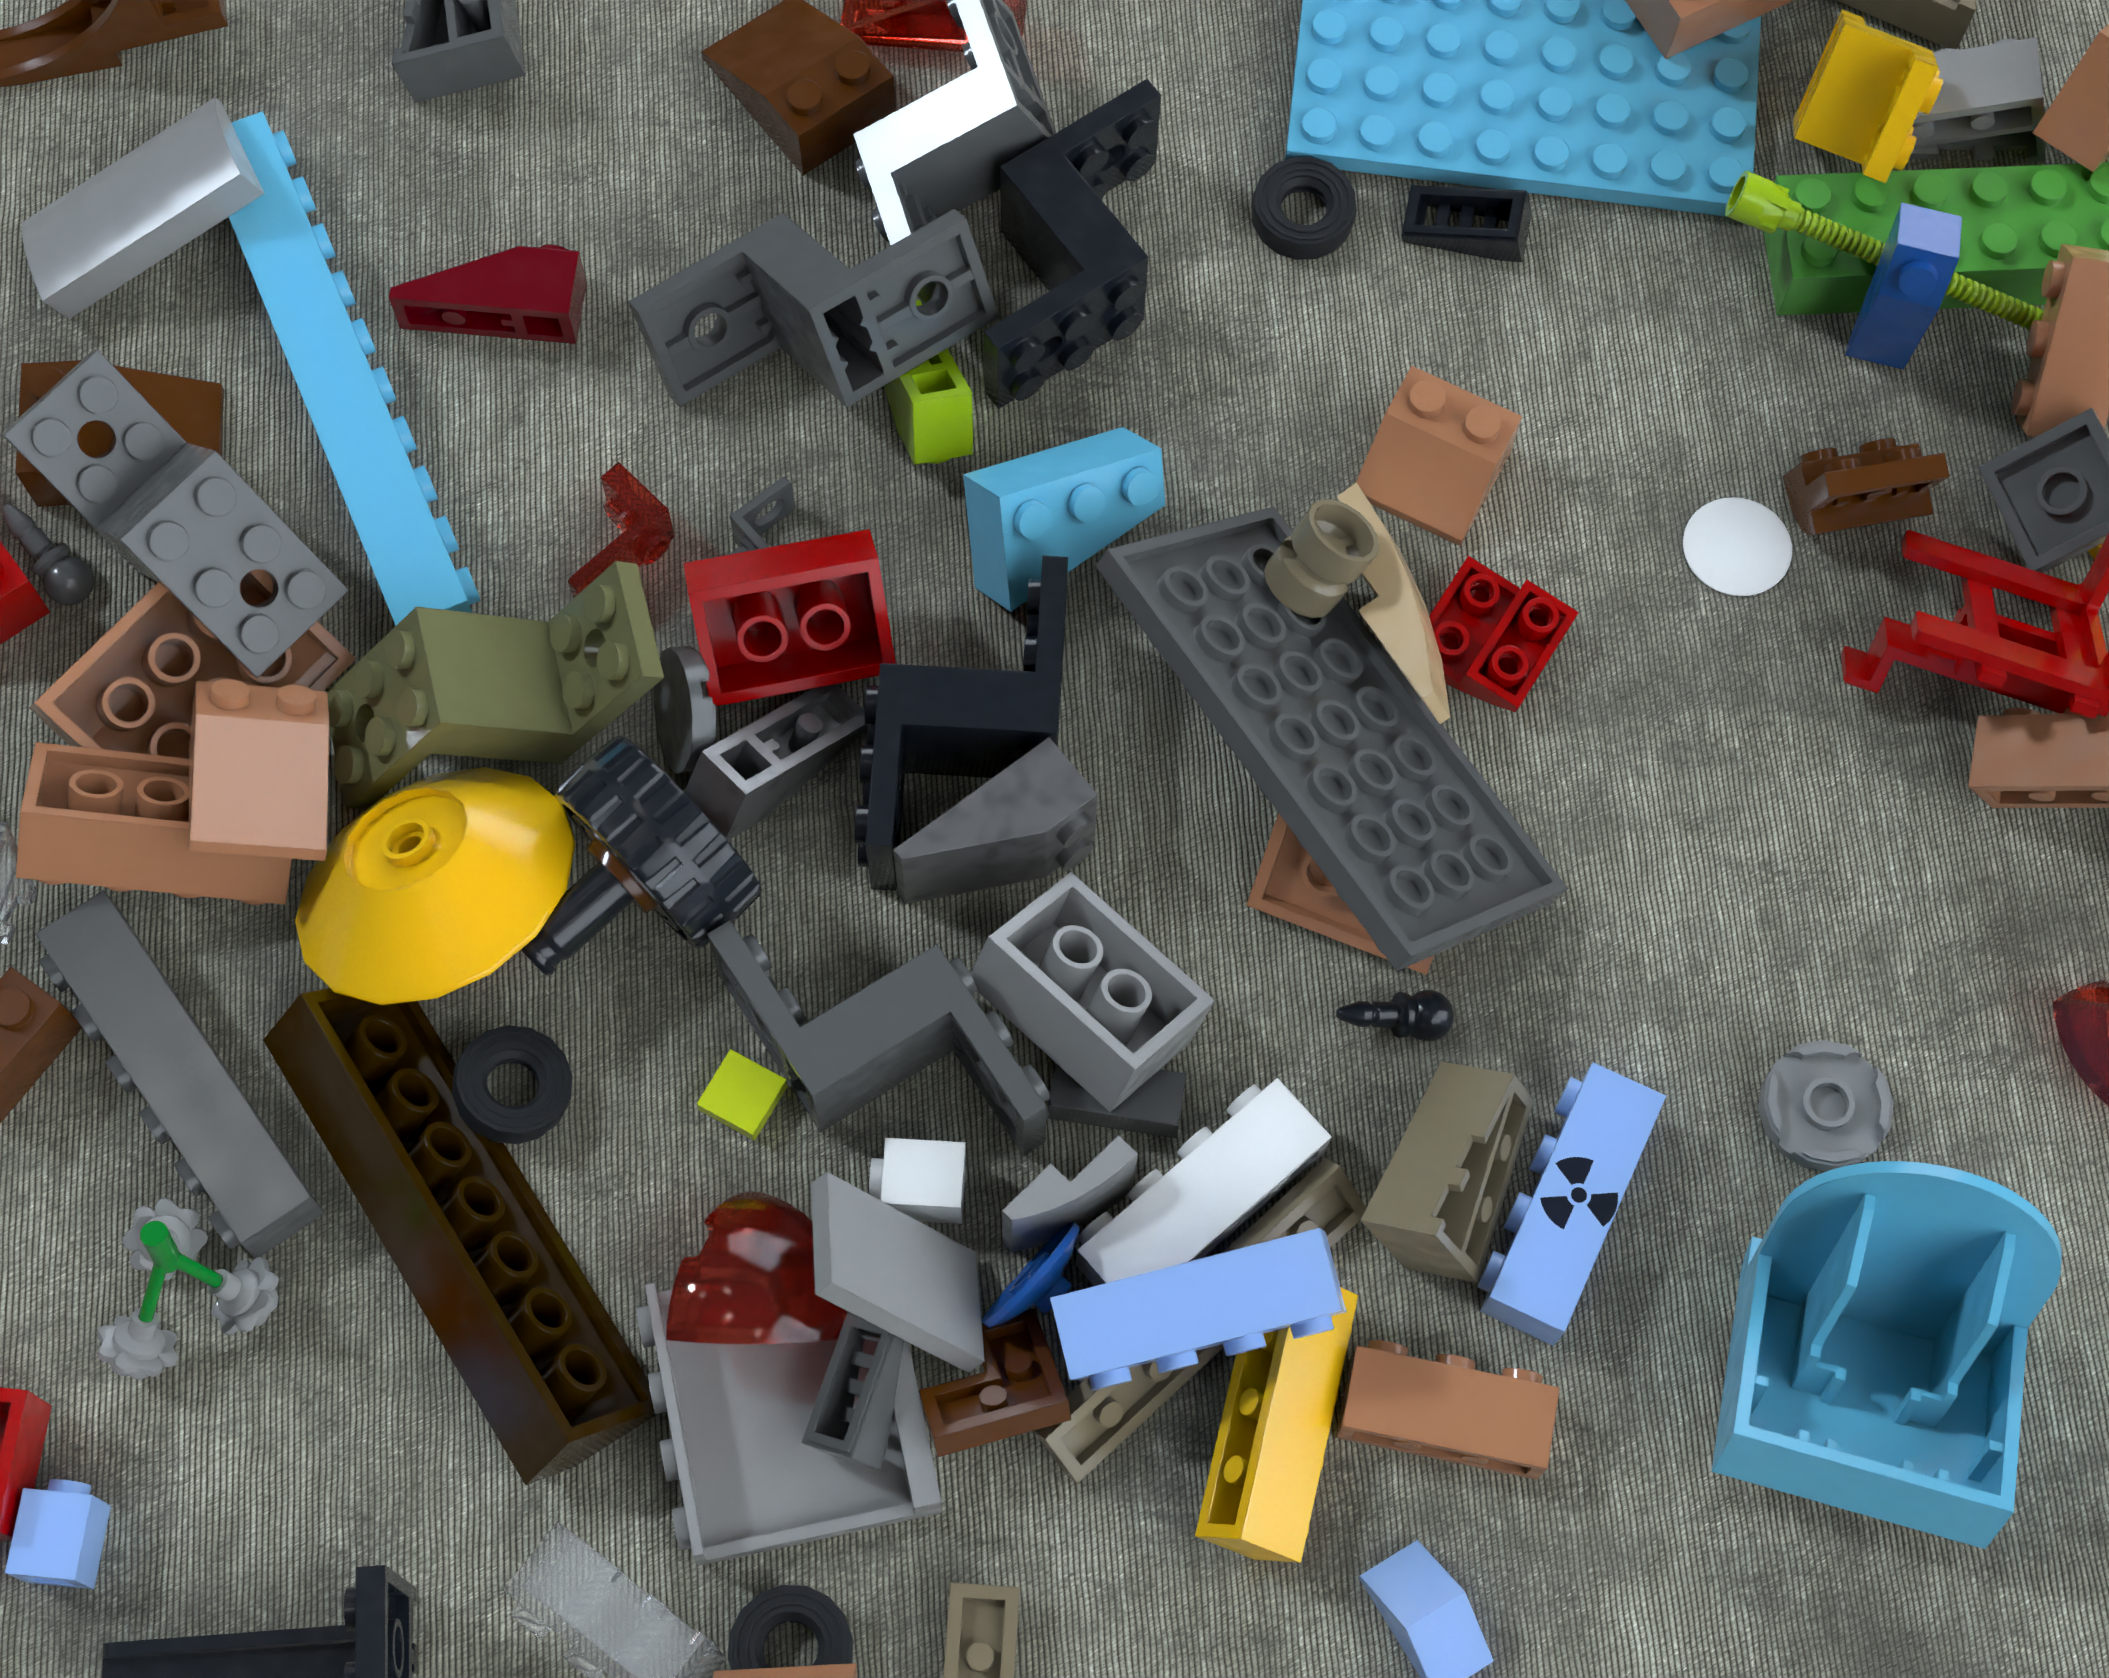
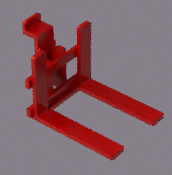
M1912 530L1905 531L1901 540L1903 557L1960 576L1965 604L1962 609H1958L1953 621L1921 611L1915 613L1911 625L1884 616L1868 652L1844 646L1841 652L1843 681L1846 684L1877 694L1894 660L2059 714H2063L2064 710L2069 707L2071 712L2095 719L2097 714L2104 717L2107 716L2109 712V650L2107 652L2099 610L2109 592V533L2084 581L2080 584H2074ZM1992 587L2048 605L2054 632L1996 614Z

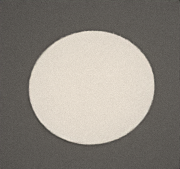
M1732 497L1707 503L1692 515L1684 531L1683 550L1689 567L1703 583L1724 594L1750 596L1765 592L1774 587L1784 577L1791 563L1792 543L1787 528L1774 512L1764 505L1749 499Z

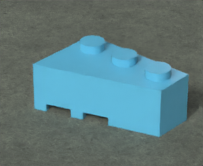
M1121 427L963 474L975 588L1012 612L1027 601L1029 578L1041 579L1043 556L1068 557V573L1164 507L1162 449L1130 430Z

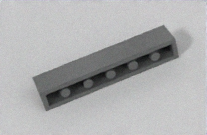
M104 890L35 933L48 952L46 956L38 960L40 965L60 992L71 987L81 1002L79 1006L71 1010L73 1015L94 1043L102 1037L105 1038L115 1055L105 1061L108 1068L126 1093L138 1088L149 1105L139 1112L140 1116L161 1145L172 1139L183 1156L182 1159L173 1164L175 1169L195 1197L204 1191L207 1192L218 1209L208 1218L230 1249L241 1243L254 1258L260 1257L324 1214L314 1196L133 928Z

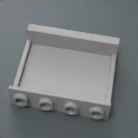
M814 1260L658 1292L655 1283L645 1285L648 1306L636 1308L643 1348L656 1346L660 1368L659 1372L648 1374L650 1393L655 1415L668 1413L672 1435L671 1439L660 1441L662 1461L667 1482L680 1480L684 1503L683 1507L672 1509L674 1529L679 1551L692 1548L693 1557L698 1566L941 1513L942 1502L910 1347L907 1341L904 1340L888 1444L880 1470L831 1456L801 1443L848 1312L815 1295ZM864 1340L862 1352L874 1355L878 1343ZM859 1368L858 1380L865 1382L869 1370ZM857 1396L854 1398L853 1409L856 1408L859 1399Z

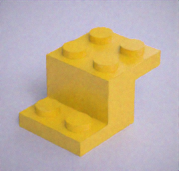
M1842 9L1793 118L1794 138L1857 162L1862 166L1863 175L1886 183L1893 168L1899 171H1903L1917 140V137L1912 135L1914 131L1912 125L1919 111L1929 114L1941 90L1943 79L1938 78L1940 70H1938L1939 67L1933 51L1865 25L1864 17Z

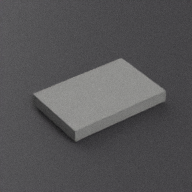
M829 1172L824 1173L811 1183L815 1295L966 1372H970L985 1362L976 1252Z

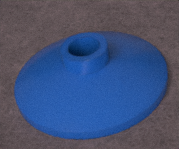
M1074 1221L1067 1224L1028 1262L1020 1274L1005 1288L982 1319L984 1325L990 1328L1005 1323L1033 1306L1037 1307L1043 1314L1052 1309L1050 1298L1065 1294L1072 1285L1062 1274L1076 1246L1080 1226Z

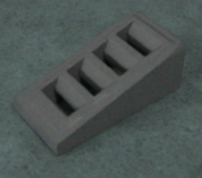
M847 1312L803 1436L802 1444L831 1456L880 1470L888 1444L904 1346L903 1339ZM864 1340L878 1343L874 1355L862 1352ZM859 1368L869 1370L865 1382L858 1380ZM857 1396L859 1399L856 1408L853 1409L854 1398Z

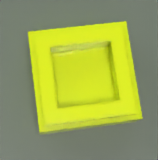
M730 1049L698 1100L697 1107L704 1114L755 1141L788 1087L787 1079Z

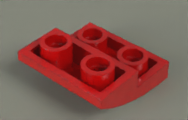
M1468 555L1429 615L1442 658L1445 683L1479 700L1516 712L1579 612L1527 579L1519 588Z

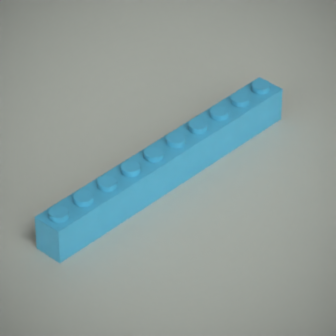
M263 111L231 122L265 194L229 216V219L394 623L397 625L415 607L473 613L470 605L481 601L468 567L455 570L449 554L460 549L446 515L434 519L427 503L438 500L425 465L413 469L408 459L407 453L417 450L416 444L404 415L394 419L390 416L386 404L397 401L383 366L371 370L366 356L375 353L376 349L363 318L351 322L346 311L347 307L356 304L343 270L331 274L326 260L336 257V254L323 223L311 227L306 214L315 211L316 207L303 176L292 180L287 167L295 165L297 162L285 132L281 130L272 134Z

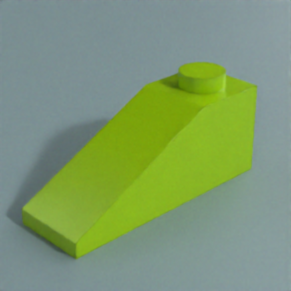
M916 300V306L922 305L920 300ZM948 348L884 385L897 432L914 465L922 463L939 464L951 458L973 455L972 391Z

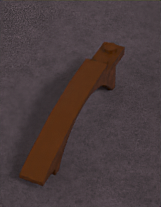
M68 0L56 9L35 19L0 30V87L24 85L123 66L120 51L227 27L224 0Z

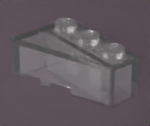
M558 1521L503 1588V1591L518 1602L510 1612V1615L541 1640L552 1630L569 1643L572 1647L563 1658L588 1678H601L604 1673L611 1678H712L714 1671H718L727 1660L714 1642L700 1631L696 1632L669 1611L670 1609L651 1593L648 1594L625 1576L620 1569Z

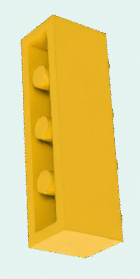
M1340 1287L1346 1313L1331 1316L1334 1326L1333 1330L1293 1339L1291 1328L1288 1327L1264 1333L1266 1347L1236 1354L1195 1537L1254 1560L1301 1563L1306 1538L1309 1533V1524L1320 1472L1323 1467L1334 1407L1338 1397L1346 1351L1352 1332V1323L1358 1300L1357 1294Z

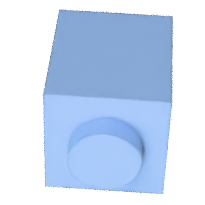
M50 1479L47 1490L23 1488L5 1573L26 1583L94 1589L111 1505L90 1495L92 1487L90 1484L77 1481Z

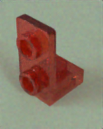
M620 462L615 464L600 478L607 501L603 504V508L608 517L623 533L569 578L568 584L573 599L615 561L636 563L638 568L643 563L646 565L654 563L667 551L671 540L675 537L669 509Z

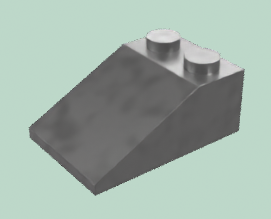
M1050 737L893 849L899 897L905 904L1041 879L1047 877L1060 866L1065 871L1075 867L1093 849L1092 843L1095 841L1098 794Z

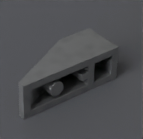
M837 684L812 688L703 750L685 789V793L725 838L730 840L768 817L868 729V724H865V711Z

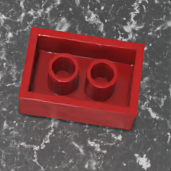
M870 529L683 563L699 650L710 674V677H708L709 681H706L708 695L712 697L715 707L879 676L880 663L896 664L879 559Z

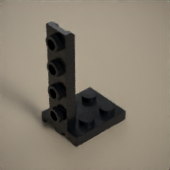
M386 1565L356 1567V1587L347 1588L344 1596L345 1625L103 1644L102 1678H412V1674H417V1645L412 1643V1602H417V1588Z

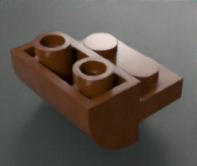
M1885 438L1860 445L1858 447L1859 453L1838 456L1837 448H1825L1805 453L1800 456L1801 463L1783 476L1794 518L1806 534L1817 535L1932 515L1933 509L1929 490L1950 477L1945 452L1922 456L1919 443L1897 446L1895 438Z

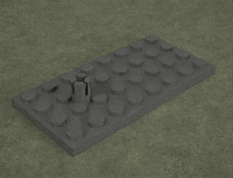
M1274 506L1106 550L1095 565L1111 586L1116 597L1122 601L1146 633L1151 644L1160 652L1183 683L1188 694L1195 699L1221 734L1226 745L1232 749L1253 777L1261 792L1270 800L1296 835L1301 846L1310 854L1334 886L1339 897L1348 905L1374 940L1377 948L1386 956L1396 971L1554 903L1568 889L1443 725L1438 723L1414 688L1344 597L1324 617L1309 618L1290 610L1273 595L1266 583L1264 570L1268 560L1282 542L1290 537L1293 532Z

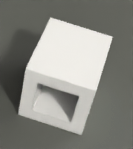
M885 1138L884 1159L872 1158L869 1194L918 1221L962 1224L966 1174V1142Z

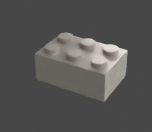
M1072 872L988 936L971 971L977 991L1110 1113L1190 1044L1215 1002L1208 993Z

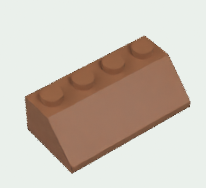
M35 742L20 810L16 878L38 880L49 885L72 883L103 886L119 892L143 890L172 893L182 898L203 896L239 900L251 905L265 903L286 905L292 859L189 852V759Z

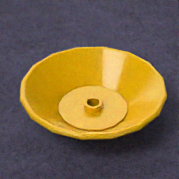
M487 767L433 774L381 797L336 834L327 847L325 861H317L307 875L295 919L304 963L334 993L378 1005L437 999L491 975L539 934L567 890L576 842L566 812L559 804L557 798L532 777Z

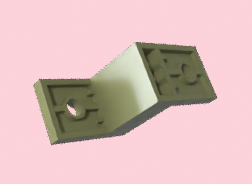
M615 561L548 622L415 607L327 691L329 727L335 752L334 773L337 781L341 783L345 808L368 809L430 754L558 764L566 761L664 678L638 565L636 563Z

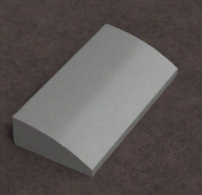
M214 97L22 222V239L25 255L33 280L44 303L70 319L265 194L220 100Z

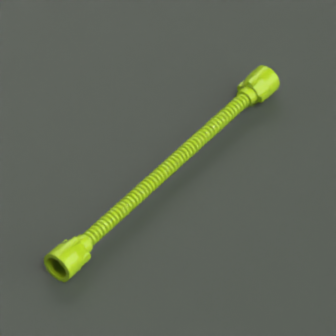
M1746 170L1737 180L1729 196L1725 216L1769 234H1773L1776 228L1787 232L1796 230L1798 233H1803L1807 237L1810 236L1814 240L1817 239L1821 243L1824 242L1826 245H1831L1833 248H1838L1840 251H1845L1854 257L1859 256L1861 260L1866 259L1868 263L1873 262L1875 266L1878 265L1886 244L1885 242L1882 243L1878 239L1875 240L1873 237H1868L1866 234H1861L1859 231H1854L1845 225L1840 226L1838 222L1833 223L1831 219L1826 220L1824 216L1819 217L1817 213L1812 214L1810 210L1805 211L1801 207V203L1789 198L1788 193L1790 189ZM1956 272L1953 273L1945 295H1950L1951 298H1957L1958 301L1964 300L1965 304H1971L1972 307H1978V309L1991 313L1994 316L1998 315L1999 318H2005L2008 322L2012 321L2015 325L2019 324L2022 328L2026 327L2027 330H2030L2034 320L2041 321L2044 310L2042 311L2039 307L2035 308L2032 304L2028 305L2027 302H2021L2020 299H2014L2013 296H2007L2006 293H2000L1999 290H1993L1992 287L1986 288L1985 284L1979 285V282H1972V279L1958 275Z

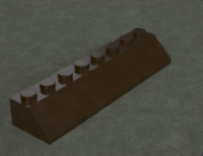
M330 988L301 993L263 1041L524 1484H531L577 1466L656 1416L648 1378L504 1143L493 1142L475 1133L460 1117L452 1094L456 1064L418 1001L378 1005L334 993Z

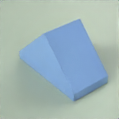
M1418 1540L1358 1577L1420 1678H1469L1494 1662L1465 1591Z

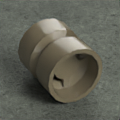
M1333 499L1319 500L1311 505L1294 527L1292 535L1282 542L1268 560L1264 570L1266 583L1273 595L1284 606L1295 613L1309 618L1324 617L1334 609L1348 592V584L1357 580L1375 559L1379 550L1378 536L1368 520L1349 505Z

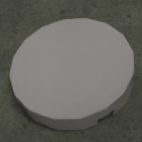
M1820 1040L1797 1045L1773 1064L1761 1084L1758 1110L1766 1135L1781 1154L1805 1168L1827 1172L1832 1169L1859 1164L1877 1150L1892 1124L1894 1102L1887 1079L1878 1067L1875 1066L1873 1068L1867 1060L1861 1057V1052L1846 1044Z

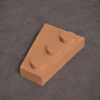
M1278 813L1246 906L1388 960L1377 948L1374 940L1348 905L1339 897L1334 886L1310 854L1301 846L1296 835ZM1434 955L1407 968L1427 975Z

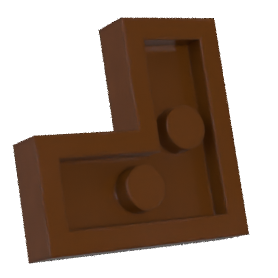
M1034 1308L1026 1310L1005 1323L990 1328L982 1323L985 1362L980 1364L982 1373L919 1390L922 1409L937 1457L1072 1420L1065 1390Z

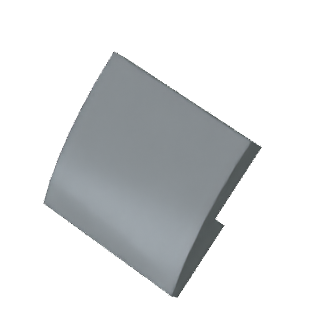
M1118 1135L1071 1182L1050 1163L1002 1210V1243L1011 1252L1033 1248L1048 1243L1061 1229L1072 1221L1081 1228L1096 1219L1132 1190L1138 1153Z

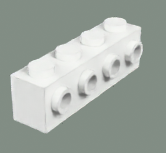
M1278 1078L1263 1091L1256 1084L1252 1085L1227 1108L1226 1111L1231 1116L1227 1122L1214 1133L1207 1126L1203 1127L1182 1145L1177 1152L1182 1160L1163 1176L1158 1169H1155L1140 1180L1128 1193V1197L1133 1202L1114 1219L1108 1212L1103 1213L1081 1232L1078 1240L1082 1246L1077 1250L1075 1265L1094 1286L1205 1258L1325 1153L1332 1136Z

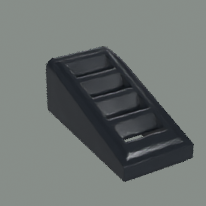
M1411 185L1401 234L1402 241L1498 261L1523 262L1531 220V209L1527 191ZM1428 206L1438 208L1435 226L1425 225ZM1452 211L1461 212L1458 227L1449 226ZM1476 215L1485 217L1483 228H1474ZM1500 220L1509 222L1508 229H1498Z

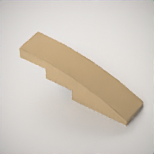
M1356 482L1339 494L1337 499L1339 502L1345 503L1360 512L1372 525L1379 541L1377 556L1361 574L1377 597L1358 611L1439 724H1442L1450 718L1442 658L1426 604L1403 554Z

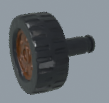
M617 736L587 758L557 788L555 794L561 807L591 842L586 849L597 864L565 892L539 934L524 946L521 951L545 976L552 975L556 971L554 967L557 964L571 958L631 902L646 914L653 909L688 944L695 948H701L709 943L707 934L728 921L733 923L760 896L762 887L743 858L691 798L639 747L627 738Z

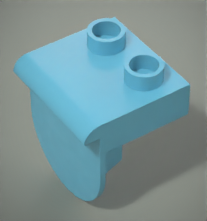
M1879 1161L1853 1164L1818 1174L1796 1187L1779 1207L1763 1239L1752 1236L1746 1250L1738 1285L1711 1472L1986 1549L2014 1513L2028 1327L2054 1292L2061 1274L2062 1249L2060 1240L2048 1219L2026 1199L1996 1182L1966 1171L1928 1163Z

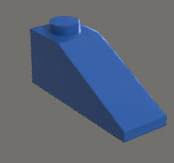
M1901 202L1847 344L1845 356L1904 370L1939 310L1958 263L1962 216Z

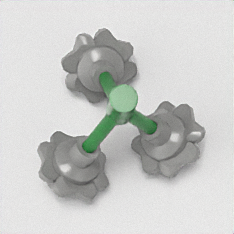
M166 1197L158 1200L155 1210L147 1206L138 1207L134 1212L133 1227L123 1236L122 1244L126 1249L134 1251L130 1259L132 1268L136 1270H150L151 1274L141 1308L136 1309L132 1313L131 1318L118 1316L114 1319L113 1325L99 1327L97 1337L102 1345L97 1353L98 1358L104 1362H109L112 1371L119 1376H130L137 1380L149 1376H158L162 1372L163 1367H172L177 1363L178 1354L173 1348L177 1335L170 1330H161L160 1318L155 1312L163 1282L172 1279L177 1269L207 1284L208 1292L218 1297V1301L212 1307L211 1316L219 1320L221 1331L224 1334L230 1336L238 1330L248 1333L253 1327L261 1326L266 1322L268 1314L277 1307L279 1299L276 1292L279 1278L278 1275L270 1272L268 1260L261 1256L255 1258L251 1263L241 1260L232 1273L225 1269L213 1271L196 1262L197 1253L208 1240L206 1231L202 1228H196L200 1221L199 1212L196 1209L180 1208L171 1199Z

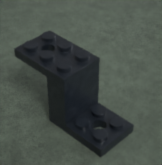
M1145 79L1000 166L1001 233L1049 292L984 331L985 393L998 410L1015 399L1017 401L1028 399L1042 387L1044 381L1063 369L1071 371L1080 367L1090 358L1094 350L1112 339L1116 341L1125 339L1144 320L1149 257L1101 199L1106 192L1124 181H1135L1141 178L1156 163L1161 94L1148 79Z
M1043 556L1041 579L1029 578L1027 636H1025L1023 671L880 663L879 685L867 686L865 724H868V745H862L860 784H863V805H857L854 834L855 844H858V867H868L871 889L893 891L897 889L893 849L900 845L906 773L993 778L1049 737L1058 747L1068 557Z

